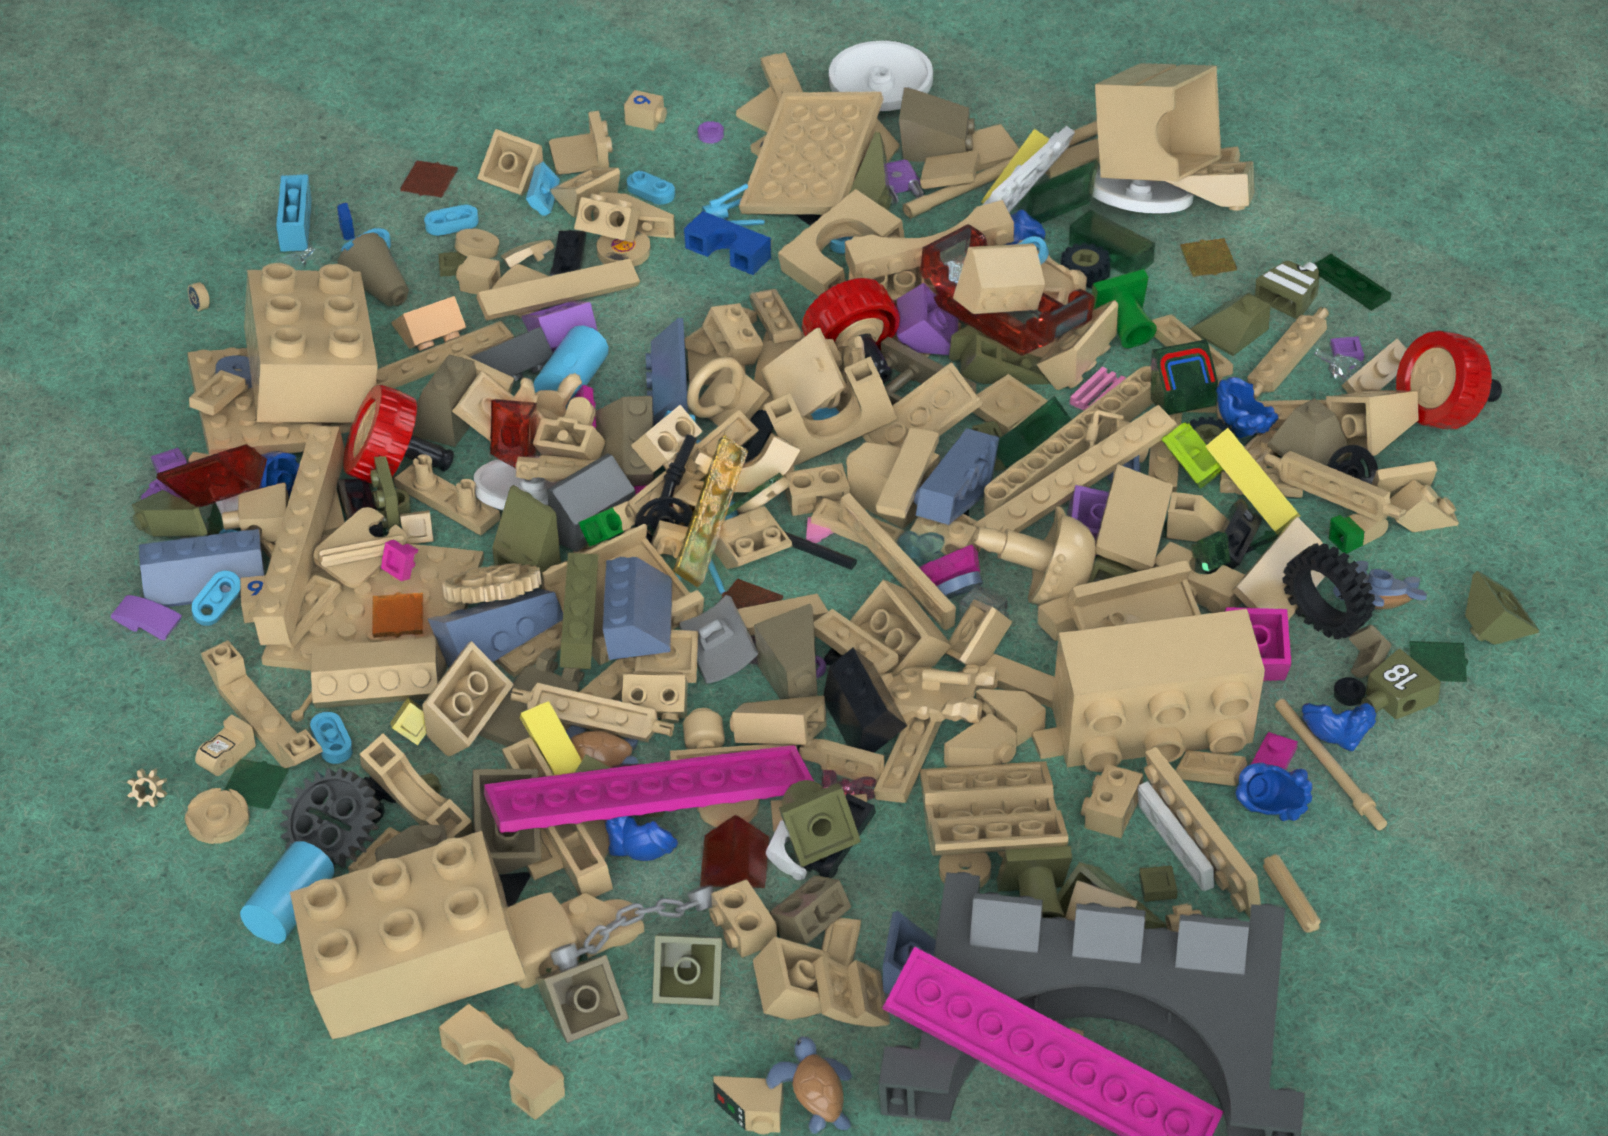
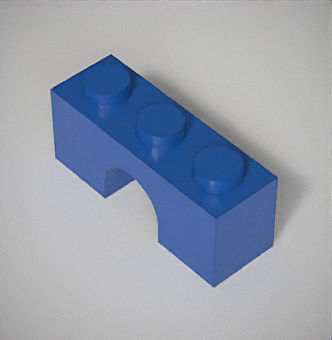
M702 211L684 228L686 249L706 257L718 249H729L730 266L748 274L754 275L771 258L770 237Z

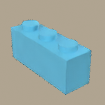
M308 174L281 176L276 225L280 252L308 250L312 202Z

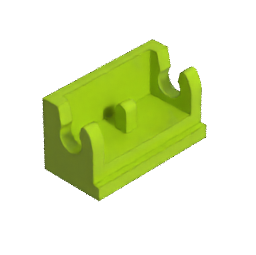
M1182 423L1162 438L1164 445L1199 488L1204 487L1217 477L1221 471H1224L1205 447V442L1189 423Z

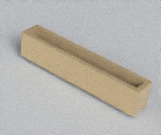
M531 737L502 749L507 769H538V777L554 776ZM583 823L562 824L544 828L562 859L564 870L579 895L586 893L597 897L613 889L607 864Z

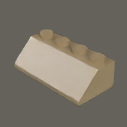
M436 637L312 647L311 684L312 699L316 709L406 701L407 698L413 701L426 700L439 683Z

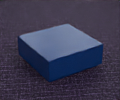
M338 204L339 225L344 240L354 239L353 221L348 204Z

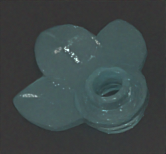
M908 531L901 534L898 538V546L918 567L945 556L940 551L944 545L945 538L940 534L929 532L918 536L915 532Z

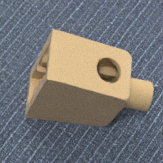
M280 483L240 494L238 496V510L222 512L224 529L241 528V531L259 529L261 541H276L289 501L286 484Z

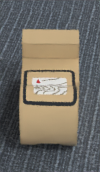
M232 714L223 721L224 728L211 740L204 742L199 747L195 756L197 765L216 776L222 775L256 747L252 726Z

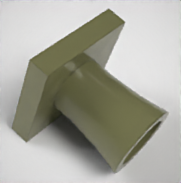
M802 780L794 783L787 789L783 796V806L779 807L801 867L861 842L843 788L839 783L823 789L815 781Z
M1071 846L1005 850L997 876L998 892L1019 890L1020 896H1030L1034 899L1043 900V918H1066L1056 888L1063 887L1072 860Z

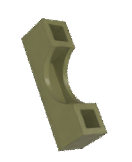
M568 552L560 667L591 669L598 554Z

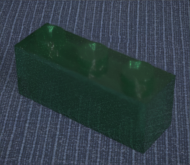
M1092 210L1086 212L1069 226L1070 246L1073 247V244L1076 243L1078 245H1082V243L1090 245L1093 243L1096 244V247H1103V251L1107 250L1109 253L1110 267L1123 274L1142 269L1145 270L1154 263V242Z
M1054 396L1030 412L999 437L996 456L1008 468L1031 453L1072 419Z

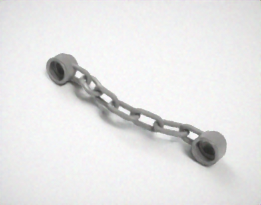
M706 885L688 892L689 902L685 904L679 900L663 898L658 900L656 906L644 908L639 903L626 906L616 913V919L606 926H596L585 939L584 947L577 949L575 943H570L550 951L553 963L558 965L559 970L577 965V957L585 953L596 954L609 938V932L620 925L628 926L640 921L645 913L657 911L660 916L680 918L685 913V910L694 906L696 911L712 907L711 893L714 892L712 885ZM666 903L678 905V907L675 908V912L679 913L664 912L662 910H664L666 907L665 905L661 904ZM638 908L635 911V914L638 915L637 917L626 921V916H621L627 911ZM598 931L599 935H604L596 947L593 944L589 945V942Z

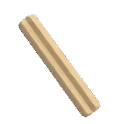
M399 534L325 548L318 551V560L322 567L383 556L385 542L393 539L402 545H405L406 542L403 535Z
M1276 854L1271 857L1267 856L1264 859L1263 867L1302 929L1306 933L1318 930L1320 928L1318 915L1281 858Z

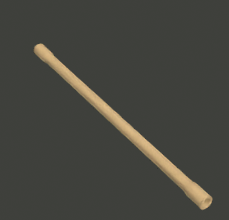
M1097 120L1074 130L1075 133L1069 147L1097 135ZM1012 158L976 173L975 181L972 183L947 186L929 195H923L903 204L904 214L910 219L937 205L996 180Z

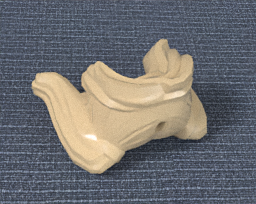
M576 373L569 374L560 383L557 391L540 390L536 393L532 380L526 377L522 378L521 387L513 397L508 408L509 418L512 421L524 423L536 435L541 418L558 420V417L565 416L567 403L576 388L582 384L580 375Z

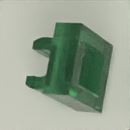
M1218 531L1198 540L1197 544L1191 545L1192 555L1194 558H1199L1201 570L1211 571L1230 562L1227 533Z

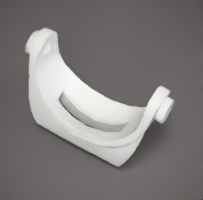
M781 820L765 855L782 872L792 875L796 880L805 879L807 875L806 869L793 862L785 850V843L790 841L785 824Z

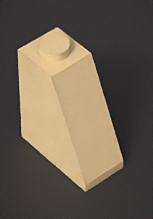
M811 696L743 703L732 712L730 718V729L734 732L735 743L807 745L827 725L825 697Z

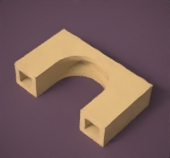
M855 189L778 252L781 271L817 296H820L831 287L846 281L844 269L821 253L831 240L870 234L880 237L905 238L902 220Z
M867 357L844 368L852 387V397L848 405L833 417L824 420L804 418L799 413L791 393L764 405L777 436L798 446L800 449L793 465L801 464L897 420L884 384L871 357Z

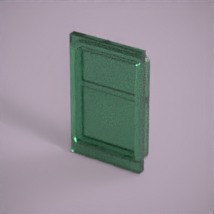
M1095 159L1034 185L1021 200L1019 210L1023 209L1033 219L1043 223L1088 204L1093 194L1099 163Z

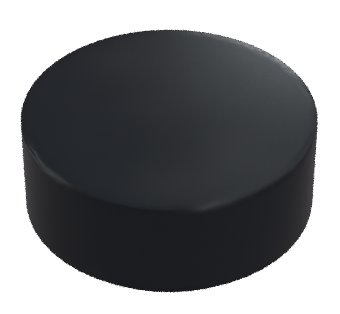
M1345 677L1335 683L1334 697L1343 705H1358L1365 697L1366 687L1363 682L1356 678Z

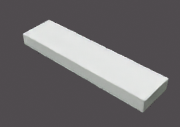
M1147 781L1138 785L1140 809L1200 889L1206 891L1214 888V867L1151 784Z

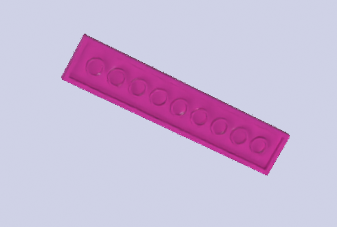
M795 745L484 784V796L501 833L517 832L519 830L539 827L548 828L570 823L579 824L585 821L600 819L610 820L616 817L631 815L641 816L646 813L670 812L677 809L737 803L753 799H768L770 797L784 796L787 789L796 782L814 780Z
M915 946L882 1007L887 1012L1119 1136H1213L1224 1112Z

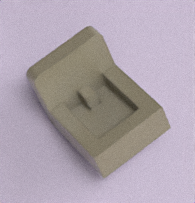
M1368 625L1354 632L1349 637V640L1360 651L1351 669V673L1360 679L1369 675L1385 661L1392 646L1373 625Z

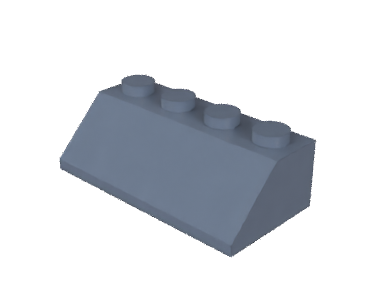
M677 318L651 341V353H646V370H652L646 372L647 389H652L647 390V396H652L654 426L664 418L667 410L673 411L679 405L688 413L683 318Z
M259 529L139 545L144 598L165 607L192 604L211 578L220 571H231L239 579L265 575ZM224 585L220 588V590L226 593L229 592L231 588L229 586Z
M617 557L613 560H607L603 633L609 660L671 652L672 578L638 557Z

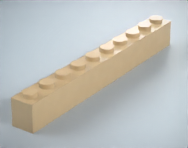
M320 426L311 427L253 615L260 645L291 644L305 596L306 586L314 565L313 553L320 544L343 466L345 448L340 427Z

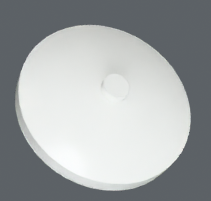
M870 41L856 44L839 53L829 67V85L832 92H881L884 100L880 111L901 109L904 87L928 94L933 84V67L928 57L910 45L894 41Z
M1100 166L1091 169L1086 179V190L1091 196L1108 205L1134 212H1177L1191 206L1194 194L1166 181L1101 178Z
M518 456L491 461L481 466L474 474L476 497L483 503L500 510L504 509L508 492L512 485H515L524 492L530 493L533 498L544 505H548L547 489L558 482H550L539 477H533L531 480L516 477ZM520 456V457L540 458V456Z

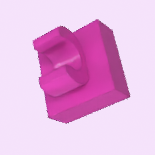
M394 539L385 542L381 569L400 581L410 579L412 568L416 565L413 561L414 555L418 553V549L410 544L402 545Z

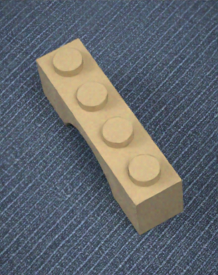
M381 734L359 754L361 767L419 825H445L447 839L460 838L473 833L472 820L454 802L435 792L414 770L405 754L387 736Z
M467 1004L439 1027L442 1048L464 1065L480 1060H491L502 1063L510 1068L513 1072L509 1081L511 1100L533 1119L536 1120L565 1096L562 1072L556 1066L548 1065L533 1048L525 1047L518 1042L508 1029H501L486 1012H479L473 1006Z

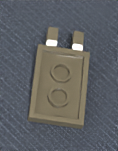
M545 648L538 656L536 665H530L529 668L525 667L513 682L514 685L478 735L507 747L529 738L530 735L520 719V714L527 711L528 707L526 703L511 701L513 688L531 692L533 687L540 683L580 692L578 685L585 677L584 672L579 671L581 669L564 668L562 676L555 674L554 671L558 668V663L553 660L557 657V653Z

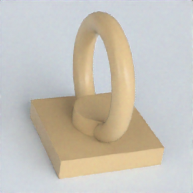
M727 356L718 357L705 364L692 379L687 392V405L695 416L709 418L716 425L720 426L738 410L750 420L770 393L743 373L742 366L736 359ZM722 369L698 400L700 389L706 379L715 371Z

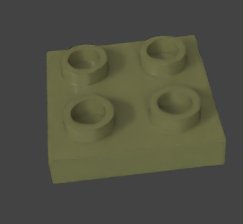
M386 456L374 457L375 470H370L373 488L377 487L376 491H372V496L376 508H381V511L378 512L384 516L381 521L383 529L386 528L387 533H389V529L395 524L400 527V514L411 513L410 497L405 490L395 489Z

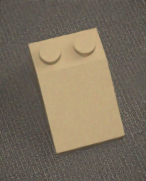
M1253 161L1216 162L1178 182L1166 181L1216 205L1229 207V210L1245 209V206L1250 205L1255 193Z

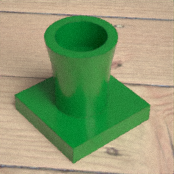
M1144 269L1093 283L1088 312L1115 300L1118 303L1117 332L1121 345L1128 349L1146 344L1154 337L1157 331L1156 324L1143 310L1149 278Z

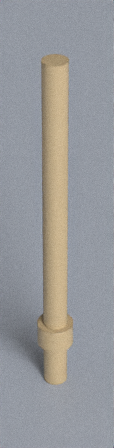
M1278 700L1275 708L1352 799L1353 807L1361 816L1365 815L1377 830L1384 829L1387 821L1375 808L1376 803L1373 799L1358 788L1286 700Z

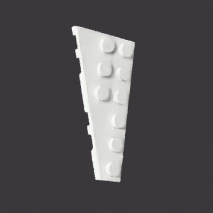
M1066 126L1059 133L1055 132L1047 144L1040 148L1022 166L1019 164L1014 169L1011 176L992 192L983 205L1003 200L1010 213L1069 147L1075 131Z

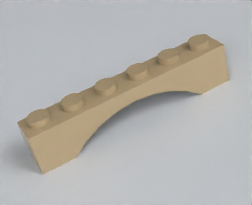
M1003 200L977 206L959 224L932 236L916 239H894L870 234L845 241V260L854 279H874L966 255L969 247L1005 245L1014 242V222Z

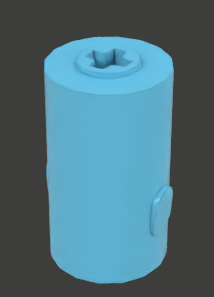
M575 326L570 329L534 381L535 392L540 390L557 391L564 378L569 374L576 373L580 375L582 384L576 388L570 398L571 400L582 385H588L607 357L609 347L605 338L598 331L587 326Z
M302 841L292 843L242 907L240 915L246 928L255 936L275 944L284 942L297 925L290 892L308 887L318 880L331 879L335 871L330 858L322 850L310 843Z

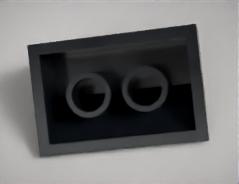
M854 647L829 666L823 696L825 697V704L847 746L875 753L908 726L874 664Z

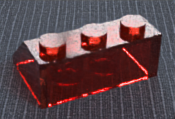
M245 444L157 473L156 478L186 501L200 508L259 489L267 459L258 453L255 448Z

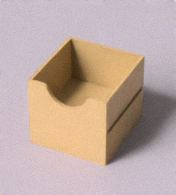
M1140 63L1095 84L1101 178L1178 182L1221 159L1217 66L1179 65L1176 67V64Z

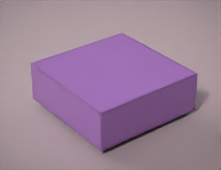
M1359 337L1332 338L1330 340L1335 363L1364 361V353Z

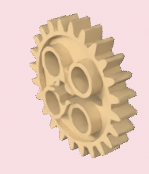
M521 563L472 568L461 572L460 575L451 576L452 578L445 579V582H442L444 599H447L448 602H462L463 604L511 599L524 595L525 592L533 591L534 588H539V585H542L540 568L536 567V565L530 566V564L521 566Z

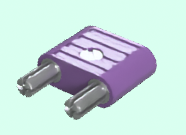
M908 160L887 163L889 189L892 198L891 204L894 205V203L896 204L899 201L896 193L912 190L916 198L924 195L920 187V179Z

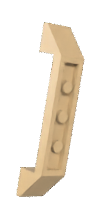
M228 640L201 653L219 694L242 721L252 726L254 735L284 769L296 766L322 752V747L306 729L297 733L246 675L243 657Z

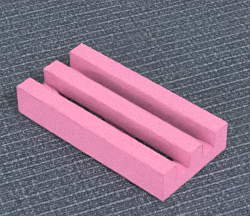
M1101 367L1070 396V404L1084 411L1089 407L1088 404L1110 383L1113 384L1093 403L1125 380L1126 377L1120 376L1116 378L1117 373L1111 371L1108 374L1107 369Z

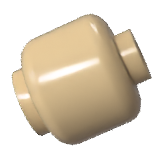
M698 708L693 710L684 719L683 732L687 749L722 747L725 743L723 720L718 713L709 708Z

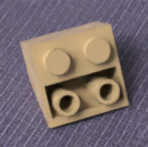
M765 506L711 525L712 549L726 569L739 567L792 547V541Z

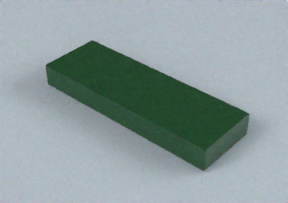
M1329 254L1314 263L1319 270V277L1371 311L1391 299V292L1333 254Z

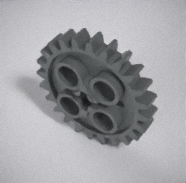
M327 768L325 777L319 772H315L314 782L305 778V788L303 790L295 787L294 790L298 795L296 799L287 798V802L292 806L291 809L282 810V813L288 817V820L280 823V826L287 830L281 835V838L288 842L285 846L286 850L296 841L307 842L322 850L330 858L334 868L335 863L342 868H346V858L356 862L355 852L359 850L366 853L367 850L363 843L365 841H374L369 832L370 830L379 829V826L372 821L381 816L378 811L373 809L380 803L372 797L375 794V790L368 786L366 780L354 772L350 771L347 773L342 768L334 772ZM315 809L329 818L337 819L352 828L350 831H346L328 820H322L317 815L309 813V810Z

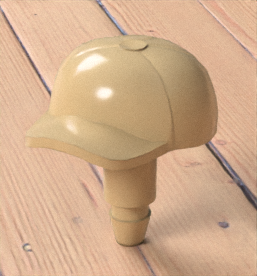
M1055 506L1054 522L1044 540L1009 529L1001 532L993 528L980 527L976 529L973 537L974 544L988 552L998 553L999 559L1032 568V583L1027 599L1028 603L1037 606L1063 596H1069L1072 587L1088 584L1093 570L1095 538L1086 525L1073 517L1066 516L1062 507Z

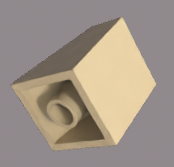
M1371 390L1326 396V406L1336 414L1347 444L1364 447L1373 456L1379 454L1419 420L1417 391Z
M865 442L858 449L852 451L846 460L850 494L864 509L904 529L918 517L916 516L917 505L914 504V499L906 518L876 513V504L901 447ZM933 454L919 487L923 485L940 463V455Z

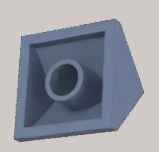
M898 911L892 913L883 960V991L887 994H890L914 946L934 956L936 943L934 938Z

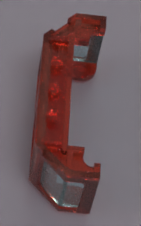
M967 224L922 248L920 272L924 280L931 279L938 293L937 296L933 297L937 306L1021 356L1050 344L1055 338L1092 320L1095 296L1082 289H1076L1071 292L1066 305L1042 293L1037 310L973 314L957 302L953 296L968 248L987 246L985 235Z

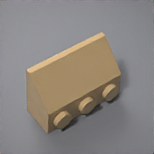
M1032 243L969 247L953 298L973 314L1037 310L1045 287V281L1036 246Z
M1115 300L1079 316L1038 362L1037 366L1056 390H1061L1067 386L1072 389L1083 380L1082 374L1097 364L1095 359L1110 349L1109 343L1117 334L1118 303Z
M882 580L850 620L898 654V664L886 672L891 673L892 676L901 674L903 669L914 668L915 666L933 667L951 647V643L905 588L886 580Z
M472 641L467 643L422 705L426 735L447 756H452L470 747L514 685Z

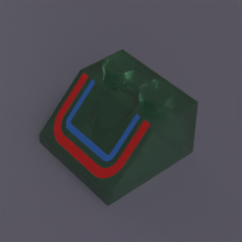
M1206 339L1152 349L1150 399L1155 406L1159 405L1168 415L1217 406L1218 394L1216 389L1218 387V379Z

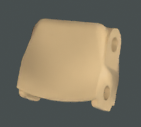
M551 892L533 896L508 907L518 951L526 975V979L513 982L514 985L525 989L537 984L535 978L559 969L558 965H554L550 951L570 943H575L577 949L584 947L578 931L571 924L563 907Z

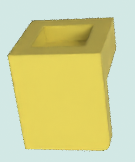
M407 698L390 724L392 729L418 746L426 735L423 707Z

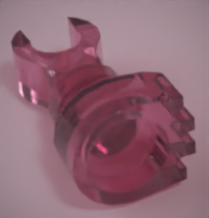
M823 770L821 783L823 789L839 783L845 795L847 793L851 795L866 794L867 801L875 798L874 789H867L876 786L875 778L865 776L849 782V778H842L841 781H837L834 770Z

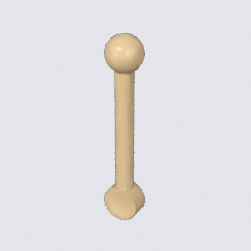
M312 691L299 710L291 713L293 721H301L304 718L303 713L313 700Z

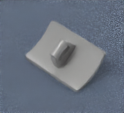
M725 595L720 602L708 611L679 623L680 630L698 631L697 666L707 684L720 681L737 673L758 655V650L731 596Z

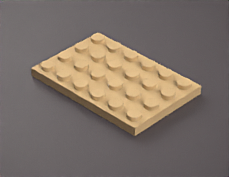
M783 92L748 181V188L745 190L739 204L741 213L824 214L837 205L843 197L848 196L884 100L882 93Z
M247 348L188 352V365L194 392L215 375L216 363L220 359L234 355L248 357ZM248 384L245 385V389L215 416L199 411L209 459H219L235 455L239 457L258 456L271 451L285 453L304 452L311 427L322 426L321 422H257L252 388L248 389Z

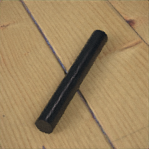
M785 532L792 541V547L850 570L857 564V559Z

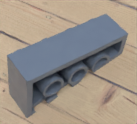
M966 428L931 475L918 488L914 498V504L917 505L916 516L950 525L982 499L985 486L992 481L999 437Z
M534 588L533 591L525 592L524 595H519L515 598L477 604L478 606L456 610L450 612L451 614L441 617L428 618L447 666L450 668L470 641L491 662H494L562 621L563 611L554 591Z

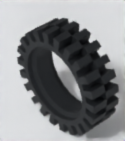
M1316 543L1305 548L1286 564L1287 567L1283 571L1285 576L1282 577L1283 583L1287 584L1284 591L1285 594L1292 595L1288 599L1290 605L1297 604L1298 609L1295 610V613L1298 617L1302 613L1306 616L1303 621L1305 624L1314 623V629L1318 632L1323 629L1324 635L1328 638L1333 635L1334 639H1340L1341 637L1344 639L1352 635L1372 617V612L1375 610V605L1372 602L1375 600V596L1368 593L1372 589L1371 584L1363 583L1362 581L1367 577L1364 571L1357 573L1355 569L1359 565L1355 561L1351 564L1347 562L1348 554L1343 552L1339 556V548L1333 546L1329 549L1328 544L1323 543L1319 546ZM1311 570L1323 574L1337 587L1345 601L1346 612L1335 609L1322 598L1313 583Z

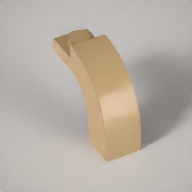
M771 433L759 455L746 463H728L700 448H697L692 459L697 463L696 469L709 476H712L713 472L716 473L713 483L719 488L732 492H752L768 487L779 480L790 469L800 449L798 446Z

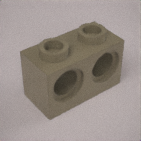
M814 875L769 913L776 922L778 933L782 939L807 945L848 911L851 905L840 880Z

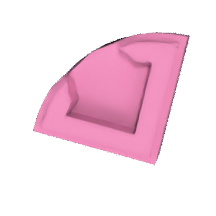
M808 517L806 540L818 543L821 542V539L833 534L831 529L812 524L811 517Z

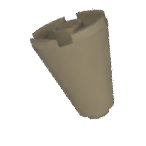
M372 232L365 233L351 241L354 246L348 251L344 248L337 264L344 265L352 271H361L364 290L387 306L392 307L403 304L407 299L409 289L385 240L377 233Z

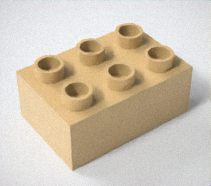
M283 263L268 264L262 270H247L244 329L257 422L353 423L366 395L376 386L378 367L361 271H352L350 268L340 264H328L321 267L319 271H300Z
M1241 609L1059 633L1052 710L1064 749L1066 766L1085 765L1090 771L1103 772L1106 764L1118 766L1122 760L1146 757L1145 752L1154 747L1158 748L1168 762H1172L1180 758L1187 750L1210 749L1212 753L1230 755L1243 749L1247 743H1253L1265 669L1248 610Z
M482 831L460 838H449L438 845L395 859H384L373 866L333 879L318 880L308 887L290 892L310 992L332 1039L362 1032L526 979L501 879Z

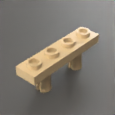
M422 454L417 456L418 459L415 458L412 465L394 478L396 488L405 490L410 496L480 536L501 519L499 510L476 498L475 482L473 480L462 479L460 481L461 484L458 482L455 486L433 474L432 458L429 455Z

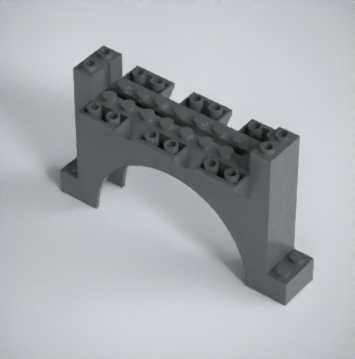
M946 872L934 949L935 958L1053 1021L1082 1017L1116 1020L1138 1026L1169 1041L1188 1056L1209 1081L1216 1093L1222 1111H1224L1227 1136H1301L1305 1093L1296 1092L1291 1088L1269 1089L1285 908L1276 907L1273 904H1251L1250 922L1241 921L1233 917L1220 919L1206 917L1201 914H1180L1179 932L1170 931L1166 928L1145 929L1146 911L1137 910L1128 906L1115 908L1102 906L1098 903L1077 904L1075 921H1070L1063 917L1043 918V900L1034 899L1030 896H1001L994 892L982 894L980 893V876L967 872ZM923 1030L919 1050L905 1045H897L895 1047L884 1046L879 1078L881 1115L950 1123L957 1096L967 1077L980 1061Z

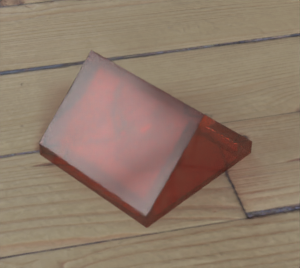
M502 399L491 400L490 454L515 469L518 456L535 458L536 448L533 445V441L536 435L537 403Z
M736 814L707 833L704 838L700 887L706 885L729 887L747 879L752 888H765L768 861L765 853L769 846V836Z

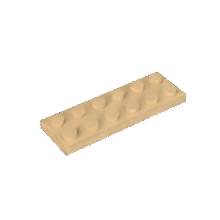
M1154 747L1146 751L1147 766L1144 767L1151 786L1214 867V879L1221 890L1227 888L1238 912L1244 911L1250 918L1251 904L1261 905L1257 875L1158 748Z

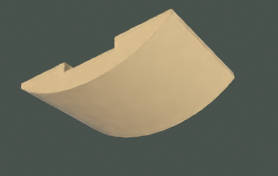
M1046 761L920 770L925 823L932 855L998 852L1009 849L1068 845V833L1061 810H1057L1055 804L1053 783Z

